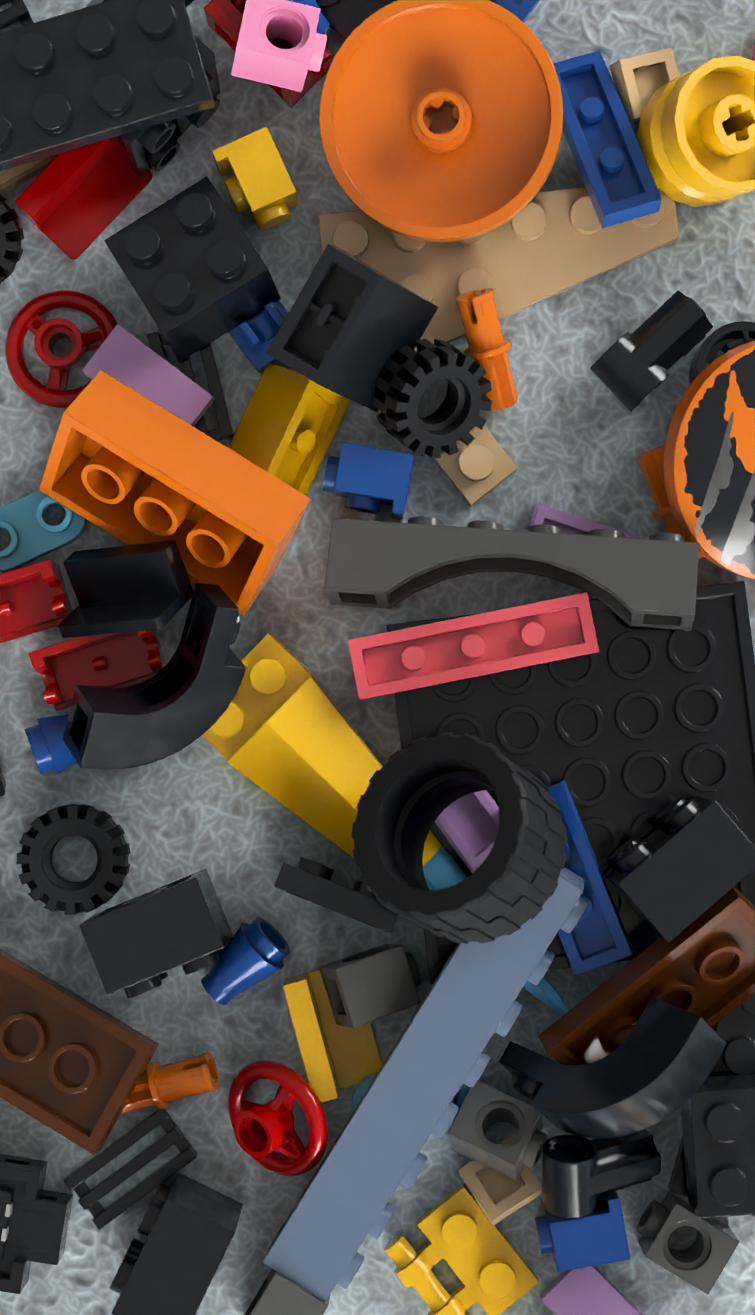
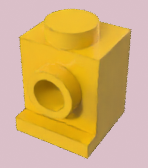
M267 126L212 150L220 176L229 172L233 174L232 177L225 179L224 183L238 214L249 209L260 231L277 227L291 218L290 209L299 205L297 192Z

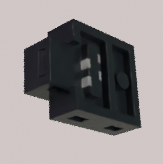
M0 1154V1291L20 1294L28 1282L31 1261L58 1265L64 1254L73 1194L43 1190L48 1161Z

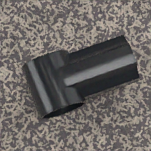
M678 290L632 334L628 331L619 338L590 369L630 411H633L653 389H656L670 375L667 371L706 337V334L713 328V325L709 322L703 309L692 298L685 296Z
M646 1129L632 1134L612 1138L589 1140L578 1135L564 1134L548 1139L543 1144L541 1205L547 1212L558 1217H584L592 1213L596 1208V1197L651 1180L652 1176L659 1175L661 1172V1155L656 1149L653 1135Z

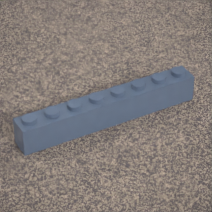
M564 867V869H561L557 881L559 884L552 897L549 896L543 904V909L533 920L529 919L521 925L520 930L509 936L505 934L497 937L492 942L481 944L474 941L468 942V944L458 943L274 1238L262 1263L323 1302L327 1300L336 1284L345 1289L349 1286L365 1256L357 1252L368 1234L375 1239L380 1237L396 1209L395 1206L388 1202L396 1188L400 1184L409 1189L422 1170L427 1157L421 1154L420 1150L428 1137L432 1134L441 1139L453 1121L459 1107L451 1101L462 1083L473 1088L484 1072L491 1056L483 1052L494 1032L505 1037L519 1016L523 1005L515 1001L516 997L527 981L537 986L550 967L555 953L547 948L559 929L570 934L588 905V902L580 897L584 890L585 879Z

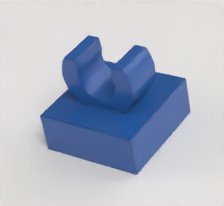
M279 300L275 303H268L264 306V310L228 332L259 374L270 364L277 361L266 354L288 315V311Z

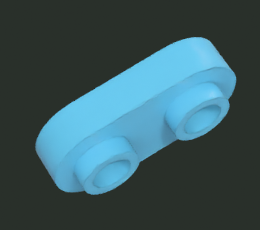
M39 490L1 507L0 530L6 529L10 533L11 542L5 550L0 551V571L17 569L73 543L83 534L88 520L62 505L66 513L65 519L59 525H49L45 517L46 511L52 505L62 504Z

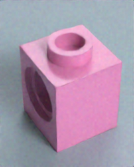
M246 0L231 75L302 92L308 70L319 72L323 60L327 35L316 33L321 9L288 0ZM274 38L284 39L293 48L281 49L274 46L269 40Z

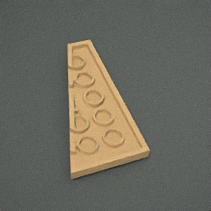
M586 187L538 192L522 211L500 227L474 238L452 242H427L398 235L381 227L360 210L318 215L322 253L327 244L336 245L439 307L420 339H426L432 344L434 339L443 340L449 344L466 336L459 306L456 305L455 301L459 295L473 290H478V294L481 295L483 288H492L495 294L494 300L500 321L542 300L574 288L576 285L602 273L614 270L676 242L679 238L676 201L671 200L659 189L658 191L662 198L659 212L602 228Z

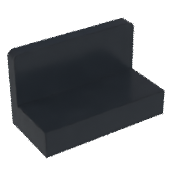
M176 540L74 551L63 564L79 605L58 625V628L63 638L163 628L193 595V588Z

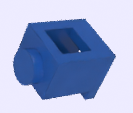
M342 442L340 457L328 456L323 491L335 493V496L346 497L344 507L356 511L380 513L381 504L393 505L392 517L403 519L414 454Z
M616 1191L603 1195L604 1200L596 1201V1208L592 1213L584 1217L562 1218L552 1215L546 1210V1216L535 1217L541 1255L552 1253L558 1272L631 1260L621 1201Z

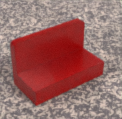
M118 136L60 153L14 202L24 216L69 258L75 260L149 184L153 175L148 171L141 178L133 171L126 149L120 143Z

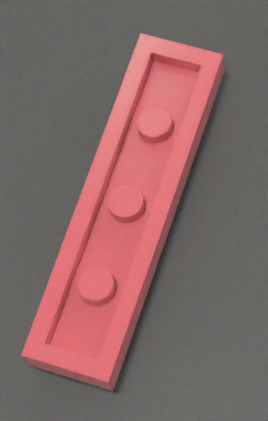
M587 592L347 640L359 700L599 652Z

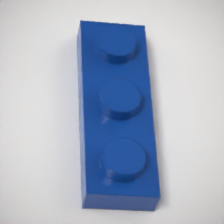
M600 50L554 63L563 100L562 130L601 227H609L659 212L662 198Z
M564 780L547 788L549 789L548 793L557 800L562 811V822L566 826L567 841L565 842V854L567 856L564 867L585 879L584 890L580 896L588 902L585 911L570 934L561 929L557 932L574 975L577 976L631 956L633 948Z

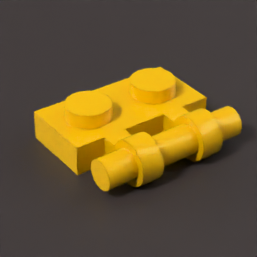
M464 1183L417 1220L418 1227L429 1239V1242L415 1251L403 1234H400L384 1248V1251L397 1266L394 1271L396 1276L406 1288L413 1286L431 1309L428 1315H465V1311L475 1302L480 1304L487 1315H499L539 1283L536 1274L496 1224L494 1226L490 1224ZM442 1259L447 1262L463 1283L450 1294L431 1271L432 1267Z

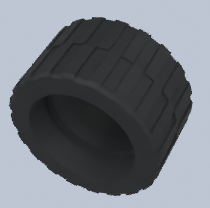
M452 732L438 733L437 736L430 738L422 737L412 741L411 745L403 750H398L391 755L386 764L380 770L377 769L369 780L370 784L364 795H361L356 807L358 812L352 827V838H354L353 856L355 865L359 867L362 874L361 880L367 890L373 892L377 896L376 900L387 909L441 938L446 937L457 943L468 944V942L477 941L482 944L495 941V938L505 934L509 936L520 930L521 925L529 919L533 920L543 909V904L549 896L552 897L559 884L557 881L561 869H564L567 856L565 854L567 832L561 818L562 811L557 800L548 793L549 789L537 777L492 743L487 744L479 737L466 733L464 735H455ZM494 790L499 804V827L494 845L487 858L474 873L463 881L448 888L429 890L424 877L422 859L424 844L434 821L445 808L457 799L473 792Z

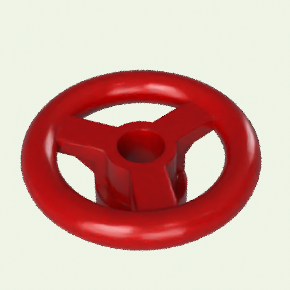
M59 290L42 294L32 299L20 309L8 329L5 356L9 372L18 387L33 400L51 407L68 408L90 383L88 382L82 387L73 390H66L70 367L79 362L83 353L98 349L118 323L102 303L84 293ZM58 308L76 309L90 316L99 327L81 333L77 326L69 320L54 318L46 321L41 315ZM28 330L35 335L34 346L36 353L50 367L47 386L37 381L25 364L23 342ZM62 338L72 340V348L68 354L64 356L54 355L53 347L58 340Z
M263 1060L243 1067L234 1077L228 1096L229 1116L235 1138L240 1147L261 1166L280 1175L297 1176L312 1170L324 1155L328 1136L325 1113L314 1090L297 1072L281 1063ZM260 1079H269L280 1084L274 1099L265 1105L246 1101L249 1087ZM296 1099L302 1106L308 1121L309 1142L306 1149L293 1128L294 1116L291 1110ZM274 1150L286 1155L287 1157L275 1153Z

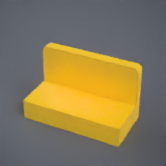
M270 364L264 369L228 448L281 481L288 483L304 495H307L351 400L320 386L295 370Z
M320 970L289 977L284 980L283 989L309 1085L314 1090L320 1103L338 1098L339 1089L356 1085L367 1075L379 1071L382 1061L371 1022L355 1028L336 1024Z

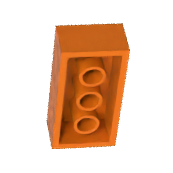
M102 370L63 412L38 489L127 545L176 540L191 584L194 586L195 583L219 585L240 609L239 614L243 616L276 571L311 498L294 489L288 483L276 478L234 450L214 440L188 424L182 418L175 416Z

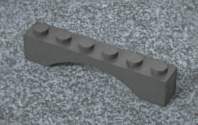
M365 512L352 513L348 516V519L332 518L325 579V590L331 605L391 609L412 594L446 579L479 572H519L548 577L587 592L588 595L608 606L629 626L690 631L692 629L696 608L700 543L686 542V538L679 534L656 533L652 534L649 539L625 538V534L618 530L594 529L589 531L588 535L564 534L562 528L553 525H533L528 527V531L503 530L504 527L501 524L484 520L469 522L467 527L443 526L444 523L441 520L425 516L409 518L408 523L384 522L383 517Z

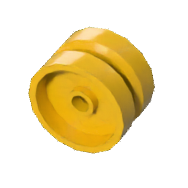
M737 55L713 58L655 90L643 108L637 131V141L657 188L671 200L699 207L718 204L732 199L736 195H742L755 190V61Z

